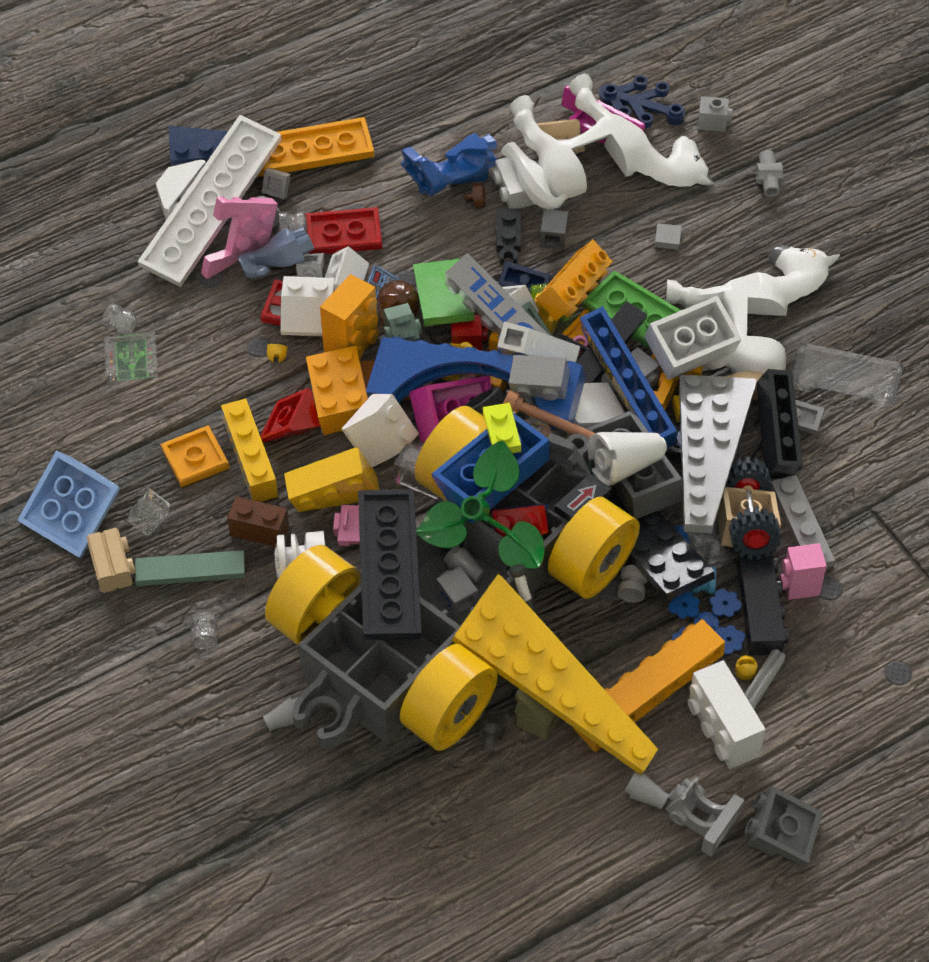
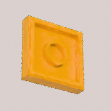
M209 425L160 444L161 450L181 488L230 468L229 462Z

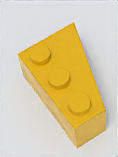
M358 447L284 473L288 498L298 512L358 503V490H380L376 472Z

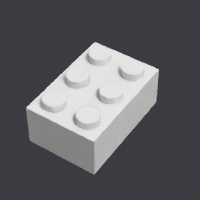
M718 295L650 323L644 336L668 380L735 352L742 340Z
M724 660L694 672L692 684L690 685V696L687 701L691 713L699 717L704 735L707 738H711L715 744V752L719 760L725 761L730 770L760 757L766 729Z

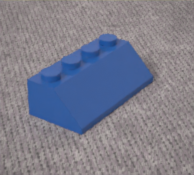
M514 413L513 417L521 442V452L513 453L519 465V478L517 483L506 492H499L493 488L492 493L484 498L488 502L490 509L549 461L550 440ZM487 429L432 473V478L447 501L458 505L460 508L465 498L469 496L477 497L478 493H483L488 489L476 485L473 477L476 462L491 446ZM468 518V521L471 524L476 522L475 520Z

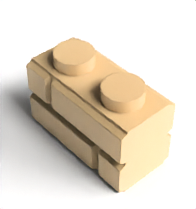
M117 528L105 530L103 533L89 534L86 538L101 592L106 593L116 590V588L121 589L131 586L133 584L131 575L135 574L136 571L132 558L126 559L125 553L130 552L126 536L120 537Z

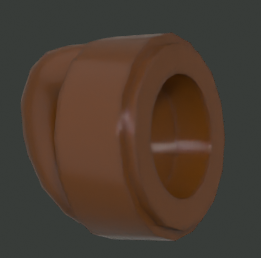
M482 183L473 184V192L464 194L463 199L474 200L475 208L485 207L486 193L484 185Z

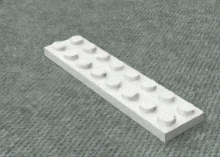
M239 115L138 260L139 267L181 287L227 221V219L218 221L213 216L216 198L221 196L227 200H231L232 197H240L242 199L281 142V134Z

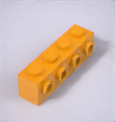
M593 239L572 256L535 299L555 321L563 315L568 318L578 309L576 306L581 304L588 297L587 294L598 285L597 282L608 274L606 269L613 261Z

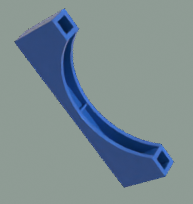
M382 337L366 393L368 397L372 394H393L400 404L410 394V391L450 375L483 374L509 383L514 355L503 354L496 350L490 352L479 351L473 347L457 348L445 343L435 345L423 340L414 342L400 337ZM567 361L570 374L566 398L553 401L542 397H530V399L537 408L574 424L586 376L582 365L573 361ZM544 423L546 430L565 432L554 426Z

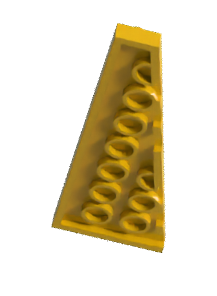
M498 574L451 640L468 649L494 668L499 675L634 771L642 774L658 748L506 580Z

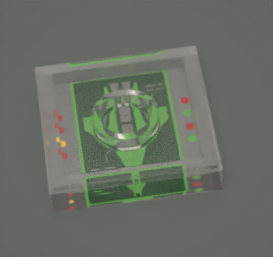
M155 332L104 337L107 382L158 377Z

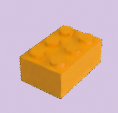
M350 274L320 306L324 353L356 345L359 359H361L370 344L373 345L377 341L379 336L376 289L373 285Z
M356 345L306 357L323 436L341 432L343 426L368 399Z

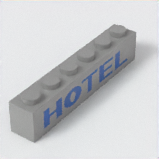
M468 253L445 272V285L448 290L454 295L458 293L464 299L462 302L465 307L472 313L475 311L481 317V323L488 330L493 329L498 334V340L504 322L531 328L549 335Z

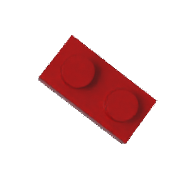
M545 505L492 511L493 519L507 527L510 531H512L516 523L523 521L534 525L541 535L549 533ZM494 526L495 532L502 537L507 536L505 532Z

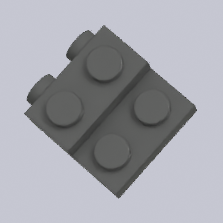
M774 786L763 793H758L752 805V808L757 810L755 817L748 821L745 828V834L749 835L747 844L770 856L778 853L801 866L809 863L823 812Z

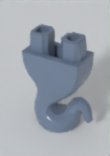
M287 227L274 235L263 247L243 253L237 258L247 279H257L269 273L268 267H286L304 261L303 254L315 248L303 227L292 232Z

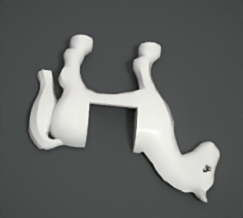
M584 73L577 76L570 83L569 89L576 96L575 106L590 115L596 121V124L585 133L574 138L556 140L542 131L534 120V103L527 95L518 97L509 107L510 112L515 117L513 121L516 128L521 131L526 145L537 152L539 160L536 163L528 158L514 142L503 146L501 153L513 162L519 182L527 196L533 203L548 210L558 209L567 198L586 192V175L573 150L606 137L604 146L626 177L638 171L667 185L678 187L692 186L695 183L705 186L714 185L707 177L708 168L699 155L697 145L693 140L686 136L679 137L673 144L672 154L669 158L663 157L650 144L642 129L622 116L612 114L596 101L592 94L593 82L589 74Z

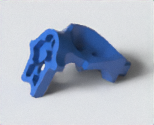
M473 133L446 152L445 156L448 160L441 163L432 162L426 157L420 156L412 147H407L402 150L404 161L401 162V166L417 183L421 194L425 193L433 196L441 192L450 183L465 184L486 181L489 168L495 166V160H497L491 152L497 149V142L490 134L480 138L476 133Z

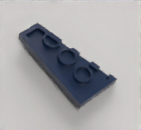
M169 125L171 167L197 160L207 162L228 131Z

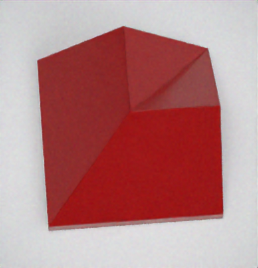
M306 388L276 402L260 436L262 443L306 433L321 426L312 391Z

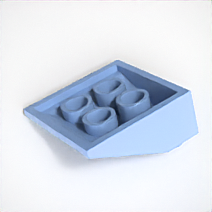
M56 451L17 521L77 557L82 558L88 548L86 537L97 532L121 487L76 459Z

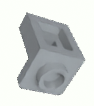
M324 253L303 254L305 260L296 264L297 277L323 278Z

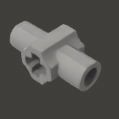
M764 150L759 154L760 163L756 164V183L763 184L765 196L775 197L780 193L779 184H782L783 167L782 163L775 162L773 151Z

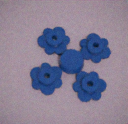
M725 589L717 590L715 596L710 598L713 614L710 612L698 614L699 609L697 606H699L700 601L698 598L693 597L690 591L671 600L672 602L669 604L668 609L672 614H677L680 619H685L687 616L695 617L694 625L703 619L725 641V655L732 654L734 650L740 651L742 649L745 634L740 630H736L732 625L726 628H718L719 621L716 617L725 615L730 618L734 615V612H738L741 609L742 604L737 599L735 592L728 593ZM686 627L680 628L679 633H674L671 640L674 641L681 636Z

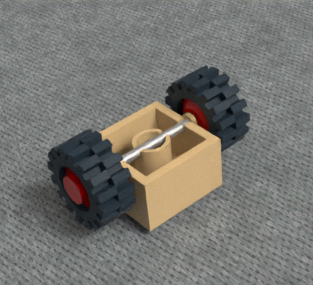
M745 457L743 462H741V458H737V464L732 463L717 514L720 541L723 546L733 547L735 552L738 551L739 556L743 557L746 554L747 559L752 560V556L756 555V560L761 559L762 554L765 557L770 556V550L775 553L777 546L781 544V521L775 492L771 491L770 474L765 463L761 462L759 464V459L754 458L753 462H751L750 457Z

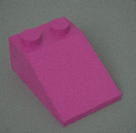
M490 376L427 385L410 391L420 442H425L434 428L450 412L464 406L479 394L492 388Z

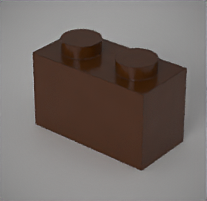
M240 497L235 498L227 517L230 536L274 547L277 544V535H284L286 537L289 529L287 508Z

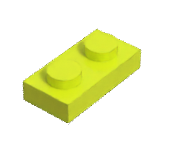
M510 403L483 407V416L491 445L504 441L512 453L521 452V442Z

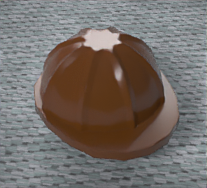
M403 280L390 281L381 288L378 293L377 306L383 323V309L406 303L409 304L414 318L416 317L420 303L418 292L411 284Z

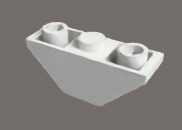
M197 160L168 167L156 182L158 198L165 221L200 173L206 161Z

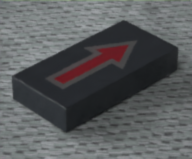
M589 474L555 505L554 512L570 521L592 499L610 496L612 488Z

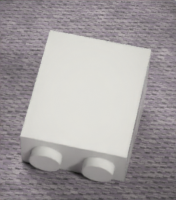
M584 383L574 424L588 428L625 413L609 383ZM536 419L543 433L547 436L553 433L567 440L572 435L566 432L546 430L544 423Z

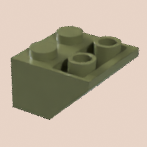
M518 688L515 695L517 705L514 711L517 714L516 726L547 740L560 717Z

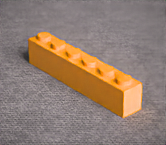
M702 619L695 625L690 624L687 626L681 636L674 641H667L653 657H646L637 669L631 673L626 672L620 677L617 684L610 689L605 688L604 690L635 723L691 681L694 672L712 665L724 655L725 641ZM573 727L595 753L602 748Z

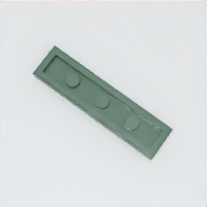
M244 550L135 558L136 586L245 578Z

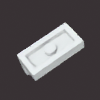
M346 247L332 255L325 278H334L335 290L350 274L364 281L369 263L350 247Z

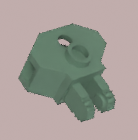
M408 303L382 310L385 338L400 337L414 342L419 340V334L422 333L419 319L414 318Z

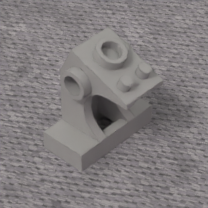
M696 777L691 781L686 778L682 783L683 786L678 784L668 795L670 802L665 809L670 813L669 816L675 823L685 825L704 837L701 851L712 857L741 815L744 799L734 794L727 805L715 804L705 797L706 791L698 785L699 778ZM696 807L710 815L706 822L692 814Z

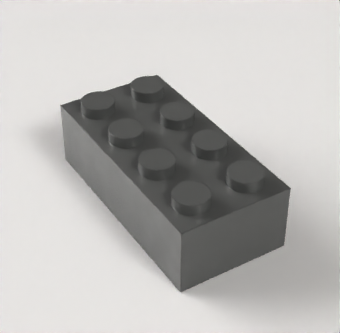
M633 410L585 428L594 433H649ZM665 455L663 459L611 485L630 515L635 519L683 501L682 478Z

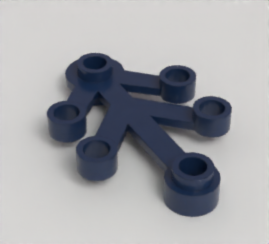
M638 75L634 77V81L621 86L606 84L599 89V98L603 103L609 106L612 105L614 109L630 117L632 109L637 119L645 124L644 129L650 128L653 124V116L650 113H645L644 109L666 115V121L671 125H680L684 122L685 110L682 105L672 104L666 106L650 101V99L666 97L669 94V84L666 82H658L654 89L634 95L627 94L635 90L643 91L647 88V78L643 75ZM621 102L629 104L631 109L627 106H623Z

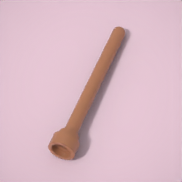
M512 390L508 392L504 403H510L512 412L518 413L520 411L569 434H582L588 439L591 435L595 434L592 431L524 402L520 394Z

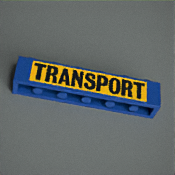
M602 306L580 317L581 329L627 410L634 411L649 433H658L663 437L667 449L678 444L677 430L604 307Z

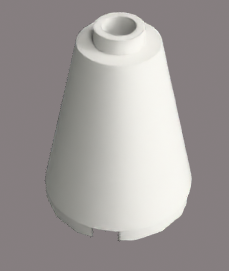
M598 432L591 435L588 442L589 460L594 459L596 467L592 468L593 475L608 486L614 485L663 459L667 450L664 438L658 433Z

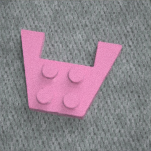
M217 197L213 216L218 221L232 217L225 250L204 256L201 274L206 279H209L238 261L237 257L243 253L257 250L268 243L278 203L272 198L242 200L240 197H232L231 200H227L225 197Z

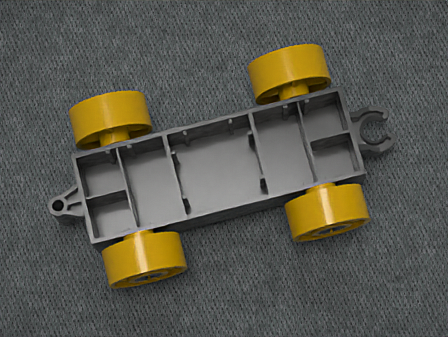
M462 406L444 417L431 432L419 453L415 465L416 481L442 500L447 501L432 478V473L487 429L484 416L469 406ZM582 434L569 436L567 440L575 444L588 467L589 439ZM549 459L548 462L491 508L489 516L493 519L492 511L512 505L547 504L550 507L546 512L549 533L541 535L545 547L544 559L539 568L526 569L527 572L524 575L529 592L533 595L552 576L582 598L589 599L601 592L612 581L628 559L639 534V521L604 497L592 499L570 521H567L554 512L555 505L583 480L566 475L567 465ZM485 520L476 521L473 524L469 521L463 523L467 529V537L459 546L461 548L465 547L480 567L485 570L482 578L477 583H473L478 590V601L498 574L519 595L515 579L509 573L511 567L506 565L499 556V543L503 537L495 532L492 524ZM416 534L421 639L363 640L361 573L325 545H316L301 553L278 578L266 603L265 618L270 625L298 645L302 678L309 684L294 703L292 714L294 726L298 729L306 727L312 712L318 707H330L337 714L334 723L321 727L317 731L320 747L327 748L338 745L347 739L352 733L354 726L360 723L387 744L405 726L435 750L442 751L459 741L475 724L486 708L496 687L497 671L468 649L451 640L474 607L453 617L436 593L437 578L443 572L450 570L447 568L444 558L452 548L434 546Z

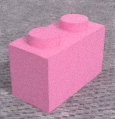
M820 543L787 548L786 557L782 559L783 572L779 574V580H781L782 590H785L788 600L820 596L827 567Z

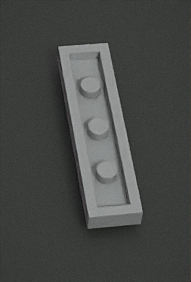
M794 475L771 481V490L775 492L777 504L796 546L820 543L827 565L826 568L833 567L835 559L797 476Z

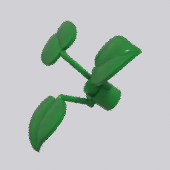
M504 441L491 445L475 464L473 471L474 482L479 487L488 489L483 493H478L477 497L469 496L465 498L461 508L449 501H443L434 505L416 529V534L429 544L442 548H453L460 545L466 539L467 529L463 523L467 522L468 518L475 521L485 520L507 534V536L501 539L498 550L501 560L509 567L523 564L526 569H537L542 565L545 554L543 538L534 525L521 521L516 523L512 531H510L507 527L489 516L490 507L484 498L492 493L493 488L499 492L510 490L519 478L518 462Z

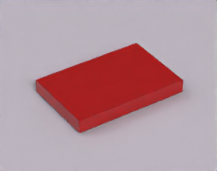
M378 207L306 213L307 234L315 248L309 251V254H333L346 247H350L353 251L383 249Z

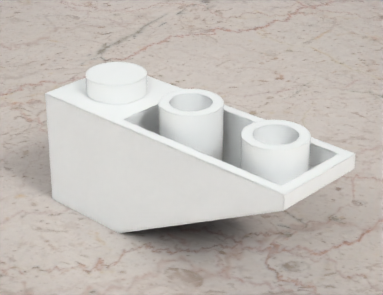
M504 322L497 349L499 352L507 355L523 354L526 356L566 358L567 361L576 362L580 346L531 328Z

